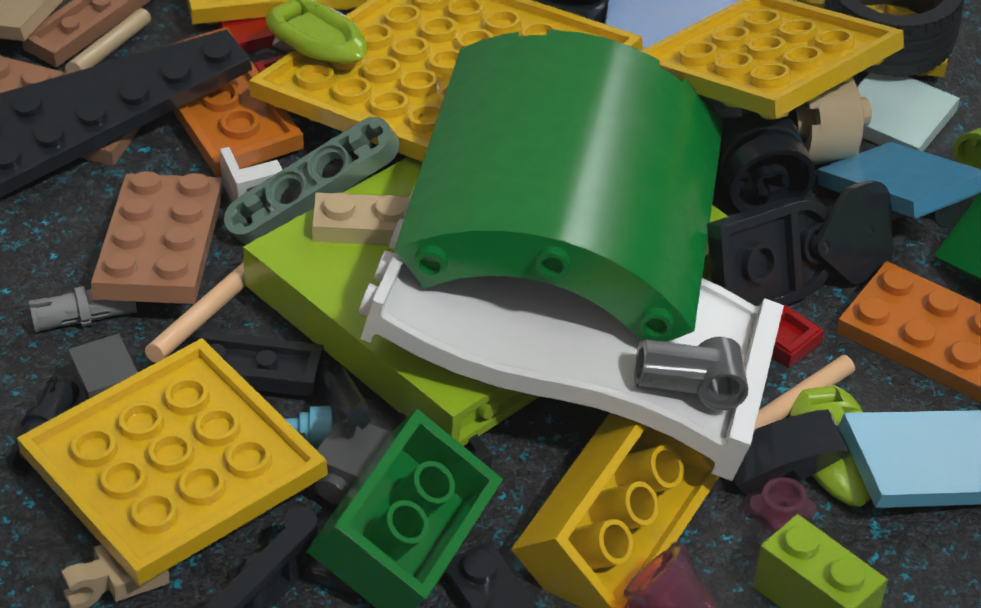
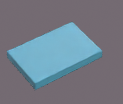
M981 410L844 413L838 427L875 508L981 504Z

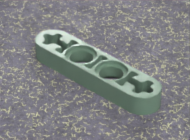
M369 117L358 122L235 199L225 211V227L240 243L245 245L251 243L256 238L264 236L295 217L313 209L316 193H342L387 165L395 158L399 151L400 143L398 136L384 119ZM377 137L379 144L371 149L370 141ZM355 150L354 153L358 156L357 160H354L349 155L350 151ZM335 159L343 160V166L339 173L331 178L322 177L323 169L330 161ZM301 185L300 195L295 201L289 204H281V196L288 187ZM268 202L275 209L271 213H269L270 210L266 206ZM253 214L251 216L253 223L246 227V218Z

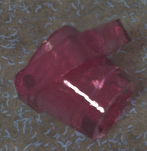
M679 542L671 543L666 551L648 562L630 580L623 591V597L627 600L625 608H718V603L692 567L691 559L688 557V550Z

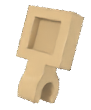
M103 545L94 547L95 561L75 564L61 571L68 589L64 590V596L70 608H88L96 603L101 595L110 590L115 602L170 583L168 569L138 586Z

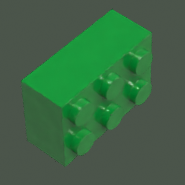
M416 409L387 436L306 552L374 607L416 608L427 599L503 481V478L419 409Z

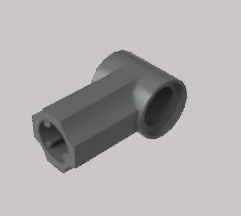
M712 337L704 340L698 346L648 339L640 340L636 352L634 370L635 387L697 394L705 406L714 410L735 408L747 398L749 387L743 352L735 340L727 337Z

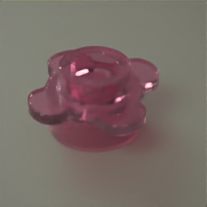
M785 477L770 480L764 486L762 495L752 496L749 504L751 512L755 515H762L771 524L774 532H777L797 514L804 519H811L816 512V504L813 500L807 498L805 488L796 480Z

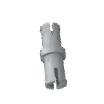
M84 286L75 287L72 293L28 300L35 333L80 323L83 328L92 326V321L137 313L136 301L92 300V290H85Z

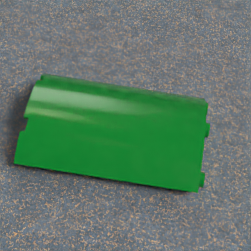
M547 30L546 35L519 37V32L478 41L461 48L394 249L424 289L447 281L477 276H509L531 279L569 290L592 301L620 320L639 341L648 339L669 342L695 331L708 238L707 223H710L724 121L711 103L704 96L697 94L684 77L679 80L673 74L659 66L660 61L629 45L608 38L581 32Z

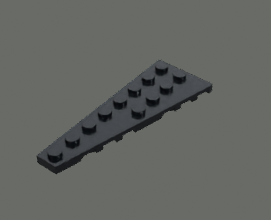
M225 29L0 93V198L252 70L250 57L230 32Z

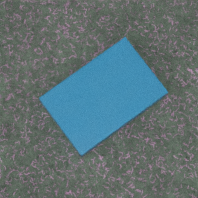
M888 142L856 154L854 157L846 158L817 169L819 185L839 193L846 187L867 180L883 183L890 193L891 211L913 219L981 193V169L894 142Z

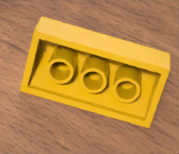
M609 413L511 550L541 587L555 596L581 608H633L719 478V476L711 473L714 461L669 435L637 421Z

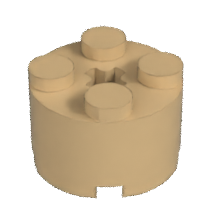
M851 79L825 91L818 99L807 101L789 111L787 116L794 122L813 164L822 165L835 163L859 154L863 128L870 124L872 110L869 100L865 97H860L858 88L854 80Z

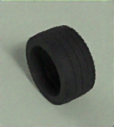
M825 0L823 9L903 30L904 48L885 58L882 63L870 66L864 71L874 73L875 75L904 77L933 70L936 66H940L942 62L944 63L946 58L950 56L958 37L964 0ZM887 4L905 7L918 14L899 16L881 13L867 6Z

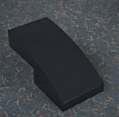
M829 409L799 414L754 429L751 445L734 476L737 487L748 496L793 470L804 480L845 458L850 453Z

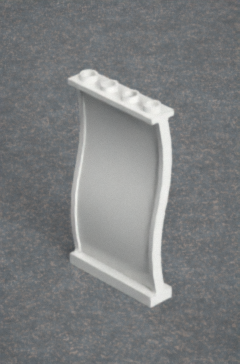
M412 191L411 196H410V198H409V201H408V203H407V206H406V209H405V212H404V216H403V217H405V215H406V212H407V209H408V206H409V203H410V200H411L413 191ZM400 218L390 241V249L395 250L394 248L404 219ZM385 250L374 277V281L379 282L380 285L378 287L369 284L362 299L358 314L367 317L360 338L361 340L371 343L374 334H378L412 354L457 374L509 390L594 407L637 421L669 435L714 461L711 473L730 481L733 480L751 445L784 305L766 298L763 299L760 306H754L723 287L702 278L695 331L669 342L698 346L704 340L712 337H727L735 340L740 345L749 387L748 396L742 404L735 408L714 410L705 406L697 394L635 387L634 370L636 352L640 343L639 339L620 320L602 307L578 294L548 283L509 276H477L447 281L424 289L396 251L391 253Z

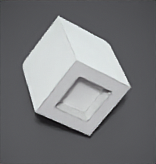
M229 147L219 149L223 186L231 202L283 170L278 160L240 169ZM285 191L281 196V204H286ZM269 202L266 204L270 212L275 210Z

